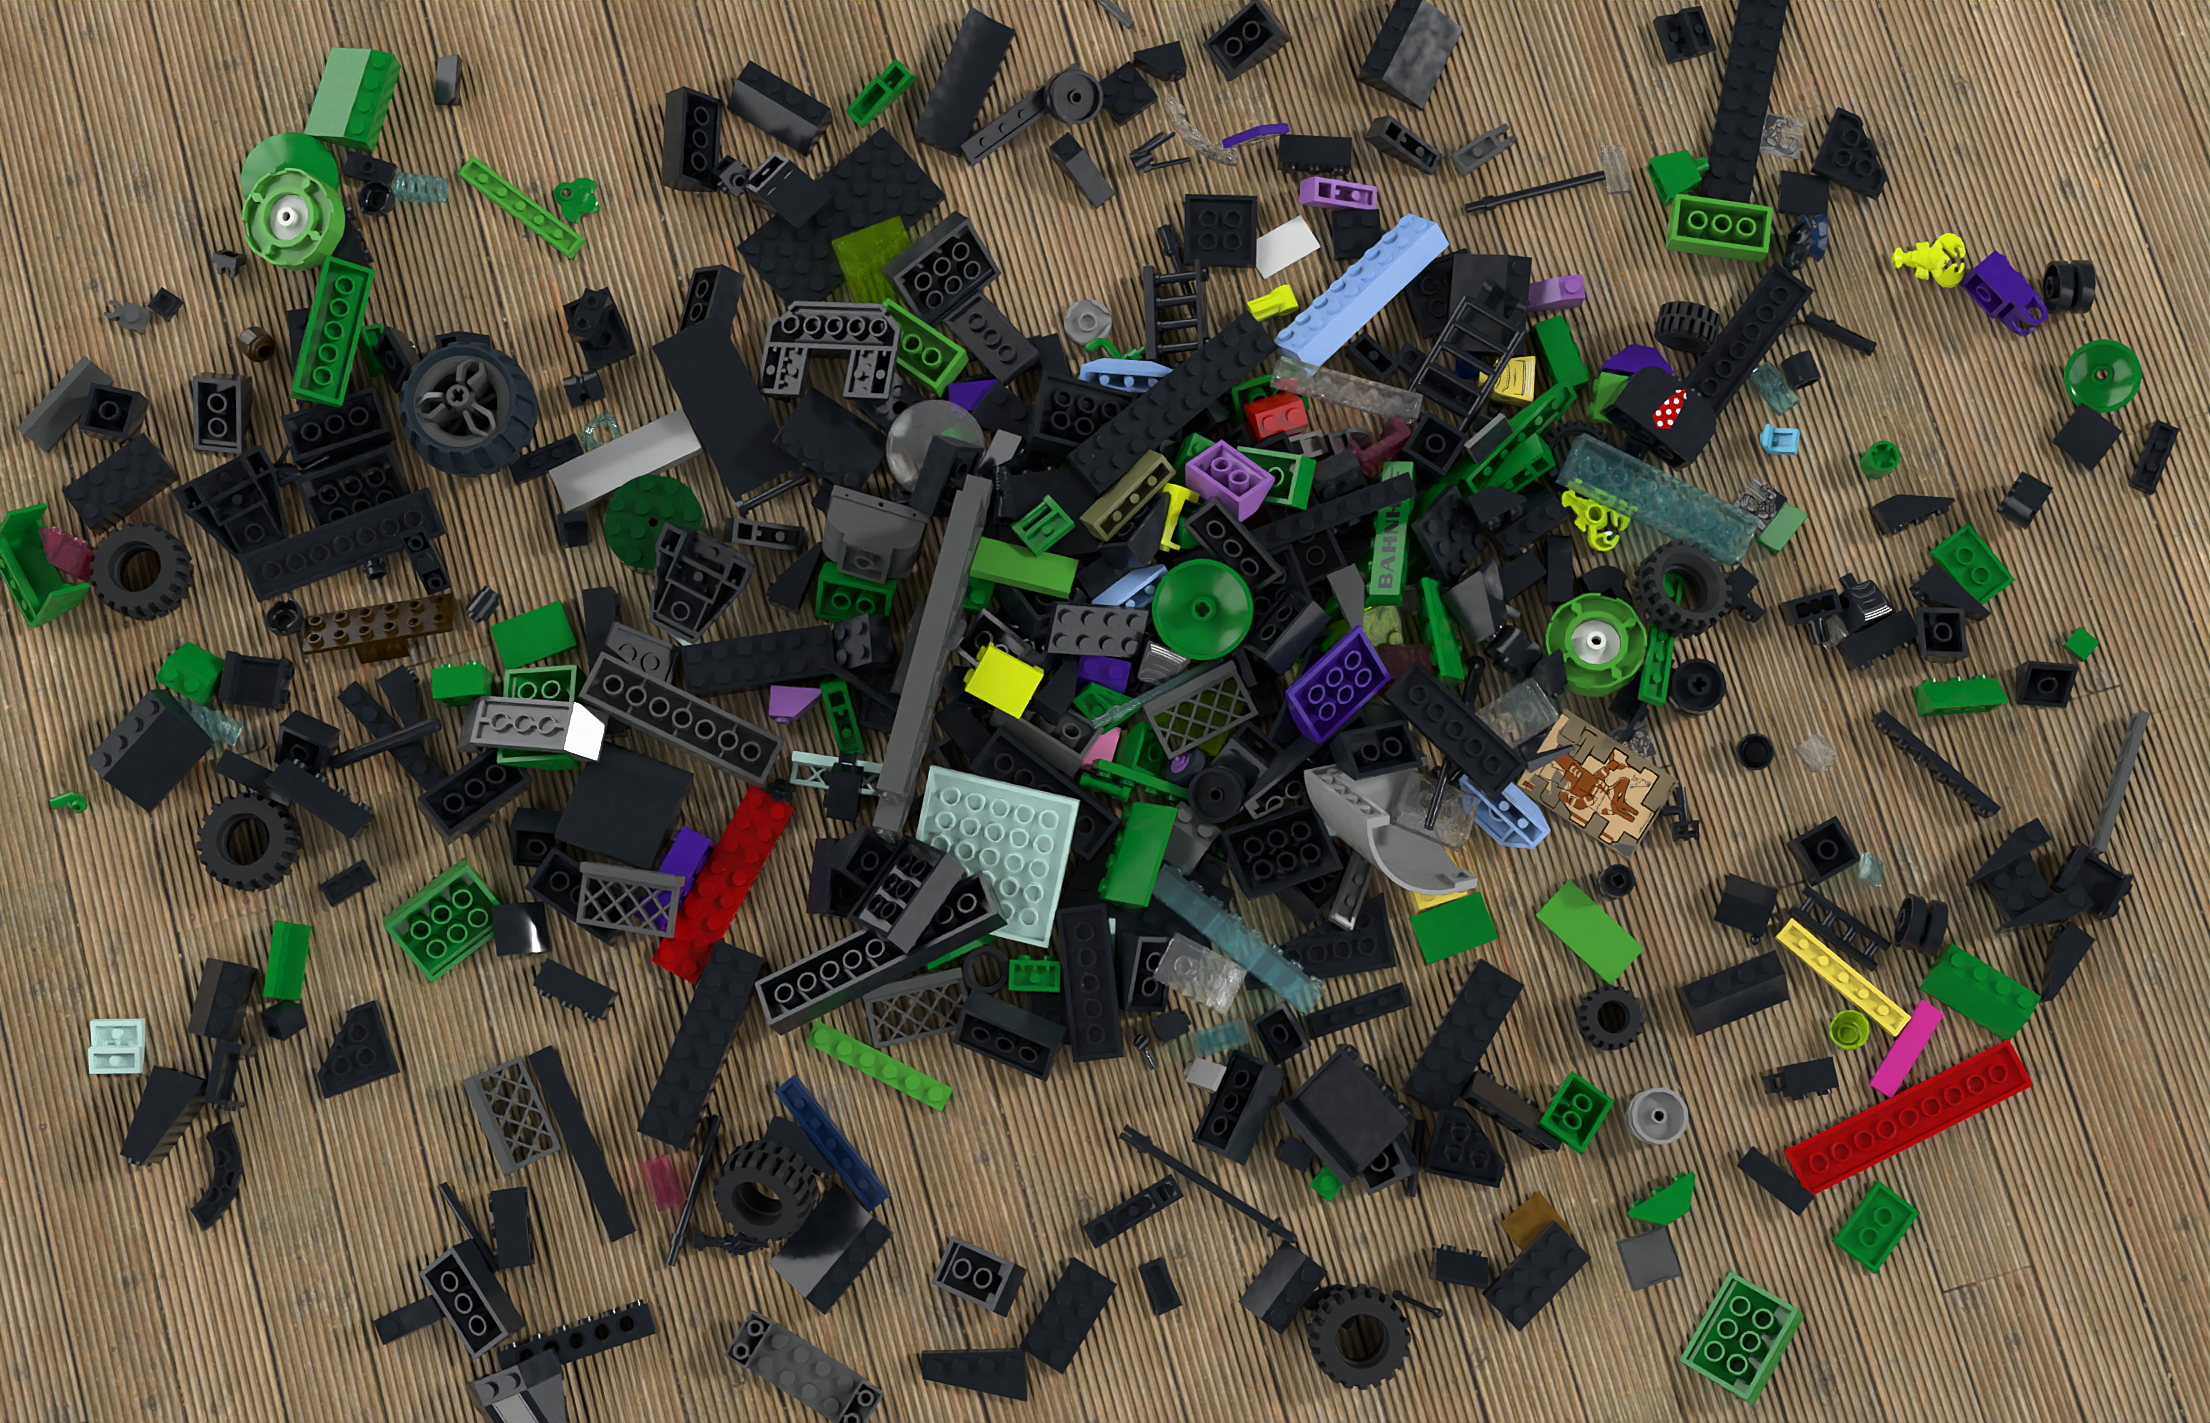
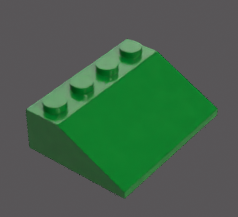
M332 47L304 134L320 141L374 154L401 69V65L395 55L374 49Z
M1425 577L1421 579L1413 597L1427 667L1446 687L1458 686L1464 682V677H1467L1465 663H1461L1459 653H1462L1461 641L1456 639L1454 630L1457 629V620L1454 615H1451L1450 609L1440 597L1446 590V587L1444 588L1441 582Z
M578 665L505 670L503 697L576 702L585 706V704L579 702V694L587 681V675ZM498 748L497 764L546 770L580 769L581 762L574 760L568 753Z
M1140 802L1129 803L1128 806L1124 807L1121 814L1122 827L1121 830L1116 832L1113 844L1116 846L1113 854L1109 855L1106 862V868L1108 869L1106 878H1103L1099 884L1100 900L1126 909L1148 907L1178 810L1177 808Z
M464 857L382 919L384 928L429 981L433 983L495 936L492 906L502 905V903L477 870Z
M1730 1271L1679 1361L1726 1391L1754 1406L1802 1322L1804 1315L1798 1308Z

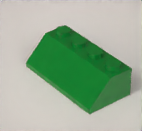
M1953 943L1942 946L1918 988L2003 1040H2011L2029 1020L2041 999V996Z

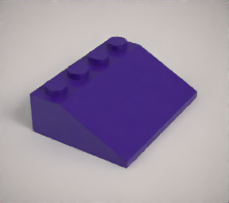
M1356 625L1285 692L1291 717L1302 735L1321 745L1391 679V676L1361 626Z

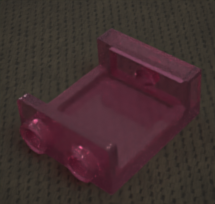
M1397 414L1389 420L1380 434L1382 441L1362 451L1355 440H1353L1346 449H1351L1361 466L1362 472H1366L1397 454L1404 447L1412 433L1400 415Z

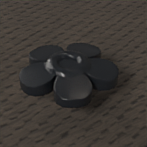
M777 779L775 784L770 783L767 785V792L771 794L770 798L774 802H779L781 799L789 802L793 799L792 793L796 791L795 785L792 783L786 784L785 779Z

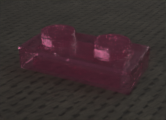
M667 1154L642 1163L658 1212L684 1203Z

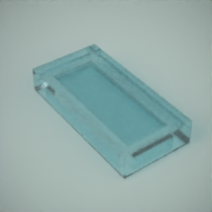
M1861 852L1859 878L1871 886H1880L1882 883L1883 862L1871 853Z

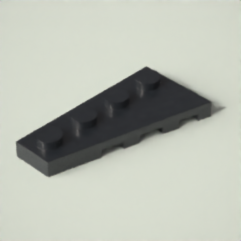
M1026 1348L922 1350V1379L1026 1402L1028 1400Z

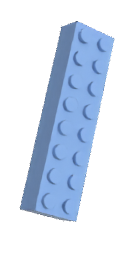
M1410 213L1402 217L1391 231L1385 233L1374 247L1368 249L1357 263L1351 265L1347 272L1341 278L1334 281L1326 292L1317 297L1310 307L1300 313L1294 322L1279 332L1273 341L1279 347L1277 351L1284 362L1293 367L1301 365L1302 371L1310 375L1315 372L1450 245L1438 224Z

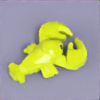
M1943 234L1937 238L1932 247H1929L1928 241L1918 242L1915 244L1917 250L1904 253L1901 248H1896L1892 254L1894 268L1899 269L1902 264L1917 268L1915 277L1923 280H1929V272H1931L1936 282L1942 287L1952 288L1957 286L1965 274L1964 263L1960 264L1958 272H1954L1957 263L1950 265L1945 271L1942 270L1950 259L1948 255L1957 258V253H1955L1954 249L1959 253L1960 259L1965 258L1964 243L1955 234Z
M1570 488L1568 491L1563 492L1560 497L1561 503L1564 507L1570 506L1571 510L1578 516L1574 521L1576 526L1583 532L1586 531V526L1588 527L1587 542L1589 547L1595 551L1602 552L1614 548L1620 536L1615 535L1608 541L1607 536H1611L1613 532L1597 533V530L1606 527L1608 521L1607 513L1609 512L1614 527H1617V521L1620 519L1619 531L1622 532L1628 526L1631 519V510L1627 504L1619 499H1615L1599 505L1605 499L1599 494L1592 493L1588 500L1576 497L1575 489Z

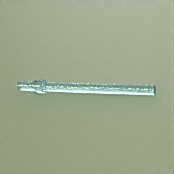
M1221 656L1208 660L1120 706L1115 705L1107 709V713L1091 720L1093 728L1096 730L1111 721L1115 723L1123 719V715L1224 664V659Z

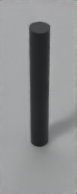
M1416 1119L1412 1151L1420 1166L1426 1120ZM1419 1172L1408 1177L1405 1196L1416 1197Z

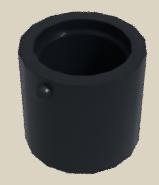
M1810 350L1792 355L1781 362L1792 391L1808 387L1822 378Z

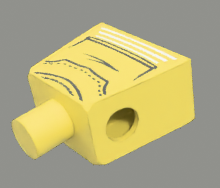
M1535 356L1511 358L1492 389L1491 398L1524 408L1533 402ZM1498 360L1495 361L1493 368L1497 364ZM1480 371L1478 374V386H1483L1489 376Z

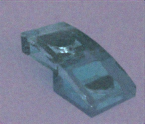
M1769 360L1750 374L1751 381L1778 416H1781L1798 404L1799 398L1783 382L1784 376Z

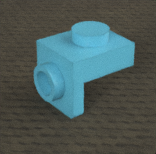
M1765 424L1764 431L1760 433V445L1767 454L1797 455L1800 431L1792 428H1773L1771 424Z

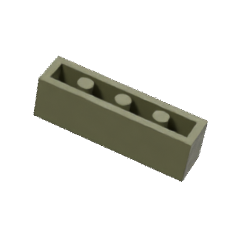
M1149 449L1079 519L1093 536L1108 542L1177 472L1162 454Z

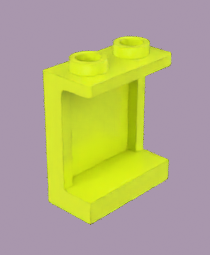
M1166 483L1157 492H1169L1171 494L1159 550L1169 553L1170 548L1179 551L1181 547L1172 543L1171 538L1184 501L1197 503L1200 494L1182 486Z
M989 642L987 647L982 645L975 658L979 662L975 669L970 668L963 680L966 682L965 691L1019 719L1040 683L1044 670L1036 665L1031 667L994 647L992 642Z

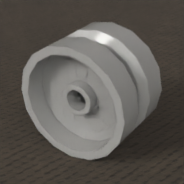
M1663 1087L1646 1089L1635 1094L1629 1101L1625 1112L1626 1125L1631 1134L1640 1142L1649 1145L1669 1144L1679 1139L1686 1130L1689 1120L1688 1108L1683 1099L1674 1091ZM1655 1112L1657 1115H1660V1120L1654 1118Z

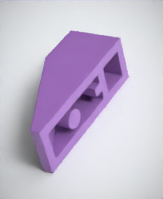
M1316 176L1301 180L1299 205L1343 210L1376 209L1377 187Z
M1582 274L1555 277L1531 283L1528 298L1531 304L1527 312L1580 307L1585 299Z

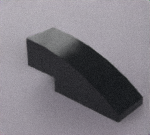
M1546 535L1544 568L1548 573L1544 577V605L1561 606L1573 598L1571 536Z
M225 749L214 769L215 772L290 807L291 799L265 783V780L272 774V770Z

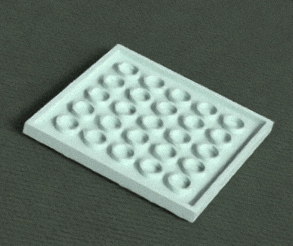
M934 765L930 766L916 839L947 852L966 870L959 881L982 871L992 882L1008 925L989 934L1044 948L1049 947L1080 800Z

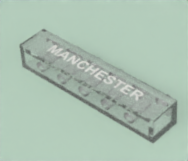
M1281 356L1275 362L1270 387L1409 425L1418 419L1423 395L1284 356Z

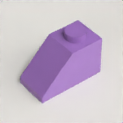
M771 686L770 718L774 719L777 724H790V721H797L823 699L821 689Z

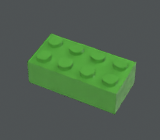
M1676 194L1670 204L1665 249L1761 263L1769 250L1773 207Z
M887 298L883 305L902 328L895 368L938 398H941L948 389V384H952L968 363L969 359L966 350Z

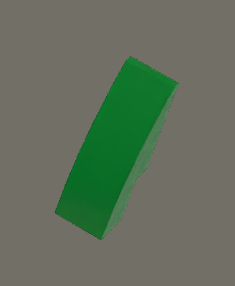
M895 59L880 77L876 75L845 112L861 128H864L891 106L913 84L917 77L900 61Z

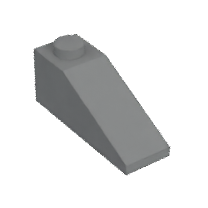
M1196 1057L1194 1062L1188 1061L1183 1075L1187 1076L1185 1082L1210 1094H1214L1227 1067Z

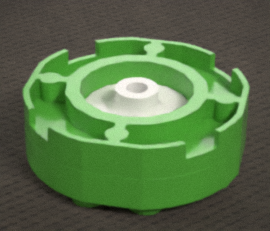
M285 168L284 171L275 174L270 172L256 182L244 202L242 221L245 222L247 236L244 237L251 250L268 262L291 271L309 270L321 265L326 255L331 256L342 238L345 227L344 207L335 189L316 176L296 168Z
M1601 593L1582 594L1561 605L1553 614L1544 639V658L1559 648L1563 652L1568 676V683L1564 687L1576 694L1588 697L1607 696L1630 684L1641 668L1647 647L1645 627L1633 608L1619 598L1615 600L1610 597L1600 596Z

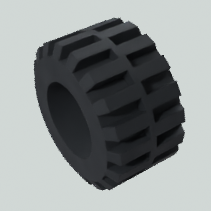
M1688 301L1667 302L1660 307L1654 338L1662 345L1673 350L1687 353L1708 352L1715 347L1721 318L1716 311L1702 304Z
M1614 985L1602 986L1588 993L1582 999L1581 1006L1577 1009L1579 1017L1576 1018V1022L1580 1024L1578 1030L1580 1034L1583 1033L1585 1036L1583 1039L1586 1042H1591L1593 1047L1602 1048V1050L1606 1051L1621 1049L1635 1042L1638 1039L1637 1036L1643 1031V1028H1641L1642 1024H1645V1018L1642 1017V1013H1645L1644 1007L1641 1008L1639 1005L1640 999L1638 997L1635 998L1631 990L1626 991L1624 987H1615ZM1605 1003L1616 1005L1623 1013V1026L1616 1033L1605 1031L1598 1022V1010Z

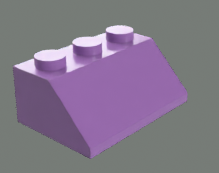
M1220 440L1186 463L1185 486L1199 493L1205 500L1211 496H1218L1240 522L1257 511L1275 481L1274 476L1223 440Z

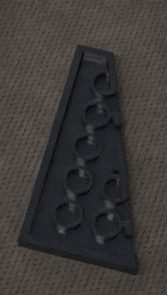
M1384 892L1361 904L1352 930L1347 931L1335 923L1327 921L1243 965L1246 991L1397 967Z

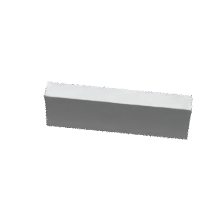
M680 408L548 472L566 511L569 513L583 511L612 497L623 484L631 479L648 474L659 475L703 454L704 451L684 410Z

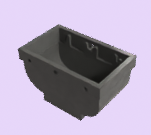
M834 485L824 528L822 548L829 559L838 563L836 571L884 585L886 578H903L912 572L916 559L919 560L930 516L918 509Z

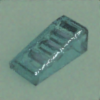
M396 172L394 195L398 201L447 202L448 178ZM405 183H408L407 191H405ZM415 184H418V192H414ZM425 184H429L428 194L424 193ZM435 184L439 185L438 195H434Z

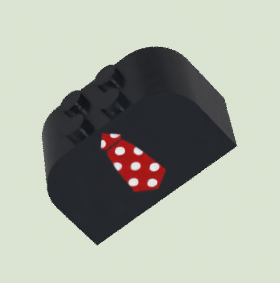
M1655 366L1642 368L1621 382L1599 412L1634 440L1648 445V450L1676 472L1693 464L1713 436L1717 425L1713 408L1701 398L1702 395L1697 390L1685 386L1682 383V379L1676 374L1669 373Z

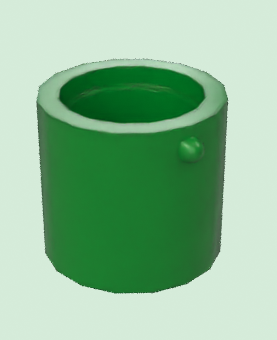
M1878 441L1866 452L1861 453L1860 467L1866 476L1873 479H1881L1893 472V469L1899 463L1900 453L1893 443Z

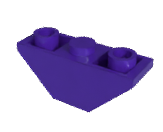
M1631 344L1605 361L1599 370V374L1605 372L1630 377L1640 369L1649 366L1660 367L1669 373H1674V371L1656 348Z

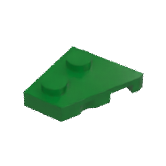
M1093 682L1076 692L1073 701L1089 720L1104 729L1103 735L1141 709V703L1138 700Z

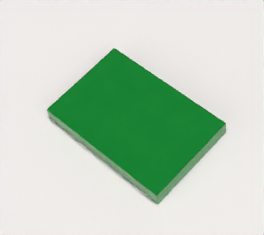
M1969 522L1928 552L1938 566L1981 605H1984L2015 581L2014 577Z
M561 600L490 626L505 670L521 669L578 647Z
M1480 891L1408 918L1426 965L1498 939Z
M1875 1180L1831 1242L1871 1273L1876 1274L1920 1212L1882 1182Z

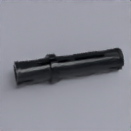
M1812 311L1809 312L1803 325L1817 330L1825 338L1830 337L1869 357L1871 356L1877 342L1836 324V321L1833 319L1828 320Z

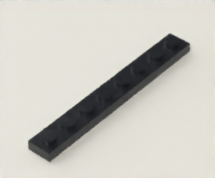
M356 680L337 697L376 739L402 730L397 722ZM414 741L387 750L426 792L448 777ZM487 818L466 834L474 840L492 822Z

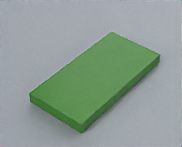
M981 537L969 576L1068 599L1079 560L1043 552L1036 558L1027 547Z
M1570 879L1535 915L1547 929L1608 985H1611L1644 950L1635 939Z

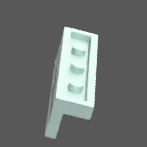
M793 751L790 783L829 790V786H825L824 781L819 775L826 770H831L834 762L838 763L839 757ZM858 760L857 766H864L863 775L871 776L867 780L863 776L864 782L862 787L867 785L869 789H862V795L880 797L879 792L874 790L869 782L880 776L883 764ZM799 765L810 767L814 775L807 780L797 779ZM814 768H821V770L816 772ZM818 778L820 782H814L813 780Z

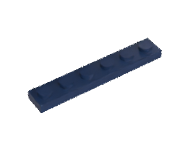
M793 1075L774 1091L869 1212L873 1211L891 1195L797 1075Z

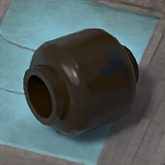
M258 326L245 329L238 339L240 351L253 362L260 363L266 361L275 351L276 346L272 336Z

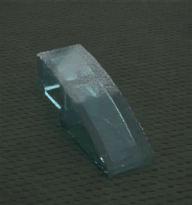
M173 695L210 738L234 746L244 723Z

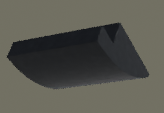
M604 740L599 762L588 761L565 807L554 838L633 868L651 871L679 824L682 803L692 788L694 773Z

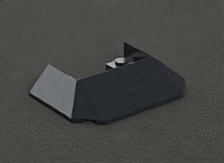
M794 301L787 307L789 310L779 319L777 317L769 323L757 382V388L762 396L787 403L791 402V397L803 398L810 359L828 358L850 359L843 393L845 399L870 401L876 407L890 400L902 328L883 304Z

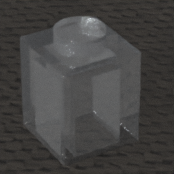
M1820 731L1794 749L1812 773L1819 769L1822 773L1835 764L1832 759L1838 755Z

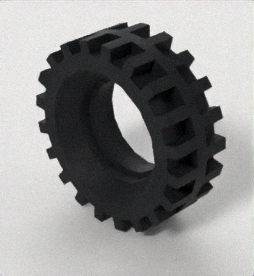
M1671 540L1666 545H1660L1647 556L1634 572L1638 577L1632 581V586L1638 588V591L1633 596L1635 600H1640L1642 603L1638 609L1641 613L1647 612L1650 616L1647 621L1650 624L1655 621L1659 625L1658 631L1663 633L1665 630H1669L1670 637L1676 638L1681 633L1683 639H1689L1692 635L1695 637L1701 635L1727 614L1728 609L1726 607L1732 601V598L1727 597V594L1732 591V586L1725 583L1729 576L1727 572L1722 573L1719 569L1722 563L1719 560L1714 562L1710 558L1712 552L1709 550L1705 553L1700 551V544L1695 543L1690 547L1688 546V540H1682L1678 544L1675 540ZM1665 573L1678 574L1688 581L1696 596V607L1694 610L1683 609L1671 600L1663 586V576Z

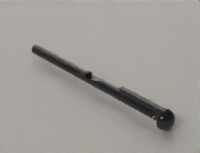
M1473 655L1467 660V665L1470 669L1461 697V701L1472 711L1486 667L1484 658L1479 655ZM1445 755L1424 824V828L1427 830L1434 829L1453 764Z

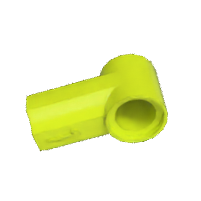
M1289 284L1279 286L1272 290L1270 294L1247 302L1248 310L1258 322L1278 314L1279 316L1289 315L1299 308Z

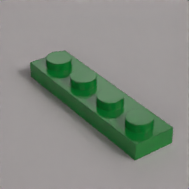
M1101 758L1095 759L1092 762L1090 770L1096 771L1097 776L1100 778L1111 780L1113 777L1119 779L1120 784L1123 786L1134 788L1136 785L1142 787V792L1157 796L1158 793L1166 796L1165 800L1179 804L1180 801L1188 800V789Z

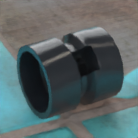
M596 368L583 372L581 377L575 374L563 378L564 388L572 408L586 405L587 400L596 402L606 398L603 384Z
M1623 864L1609 866L1596 879L1598 893L1607 900H1617L1626 896L1635 885L1633 872Z

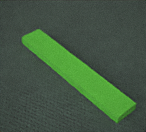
M473 155L457 173L460 178L570 260L585 244L586 241L583 237Z

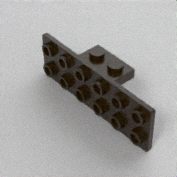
M452 593L307 616L305 617L303 652L305 655L354 647L361 664L409 657L411 649L407 641L408 638L453 631L454 596Z

